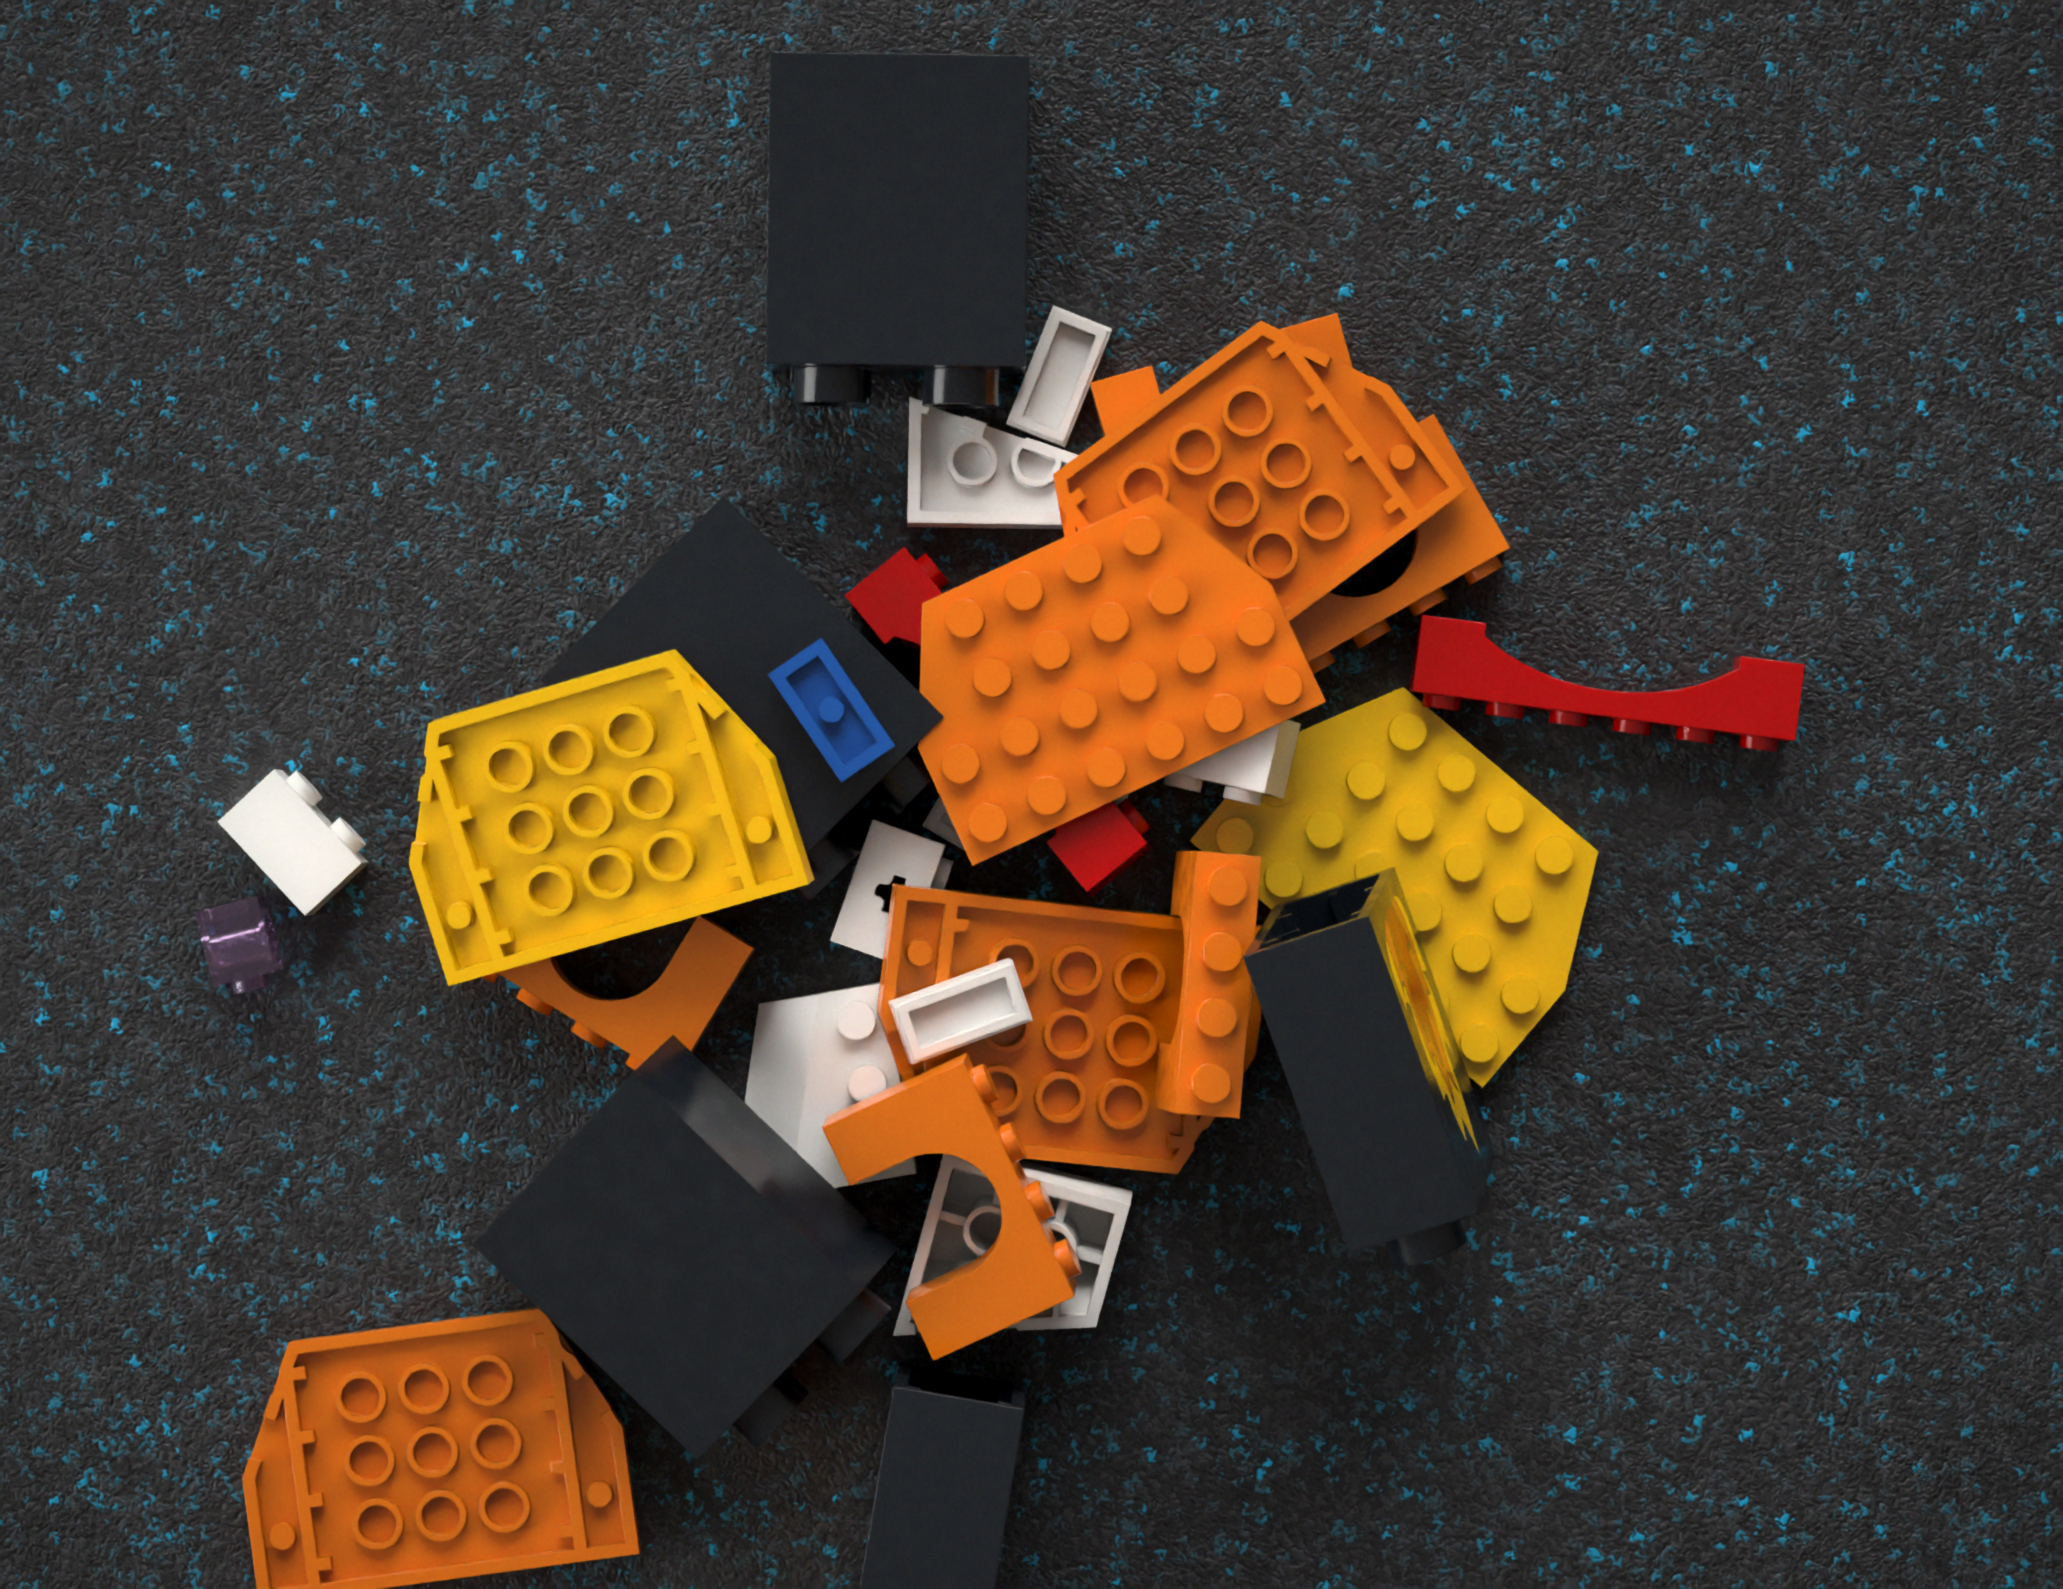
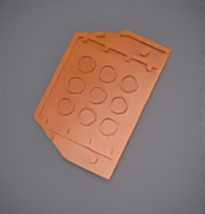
M1263 321L1255 324L1053 474L1064 537L1155 494H1159L1270 582L1288 621H1291L1467 490L1390 385L1343 364L1321 350L1308 346Z
M1155 494L922 603L919 692L944 717L918 742V750L972 866L1326 702L1272 584L1159 494Z
M892 884L876 1011L896 1063L901 1082L964 1053H968L974 1067L984 1064L989 1071L999 1095V1099L991 1102L1001 1125L1012 1122L1016 1128L1027 1154L1025 1159L1178 1175L1193 1152L1194 1143L1203 1130L1209 1128L1215 1118L1214 1116L1177 1114L1154 1107L1159 1044L1171 1043L1180 1007L1184 963V933L1180 916ZM1256 925L1255 936L1257 935L1262 925ZM1012 959L1033 1021L912 1065L908 1061L888 1001L1000 960ZM1252 981L1244 1073L1257 1053L1262 1009Z
M538 1307L292 1340L288 1343L273 1393L270 1395L263 1415L264 1419L242 1477L257 1589H383L640 1554L641 1544L625 1425L559 1327Z

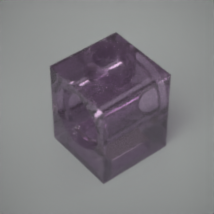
M256 896L195 912L213 987L231 984L233 995L271 986L268 974L284 970L266 896Z

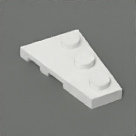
M909 397L908 527L1062 529L1053 474L1079 455L1028 437L1024 439L987 426V423L967 416L960 417L937 408L924 407L921 400Z

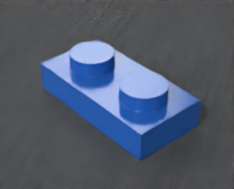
M822 638L768 674L841 783L896 747Z

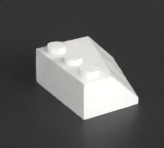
M880 982L759 1003L744 1103L834 1188L848 1186L849 1183L822 1129L827 1116L901 1083L896 1063L876 1011ZM916 1157L901 1162L856 1184L916 1174L918 1170Z
M943 1154L893 1336L916 1335L919 1332L906 1305L911 1289L977 1259L993 1244L1001 1229V1206L993 1185L977 1167L959 1157ZM1020 1160L1019 1163L1029 1184L1039 1180L1043 1185L1055 1214L1047 1219L1048 1224L1057 1242L1065 1238L1070 1242L1081 1266L1082 1274L1074 1277L1077 1282L1075 1297L1007 1328H1017L1018 1331L1096 1327L1131 1205L1133 1191Z

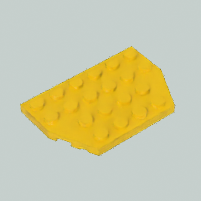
M676 649L448 715L428 723L424 749L426 766L425 773L420 778L417 800L420 801L416 839L411 843L409 867L448 986L805 886L814 880L775 755Z
M1404 687L1299 731L1284 799L1263 794L1260 806L1225 798L1189 840L1198 849L1205 852L1262 856L1258 899L1271 910L1276 905L1395 867L1468 1076L1482 1088L1565 991L1599 852L1428 707H1422V702Z

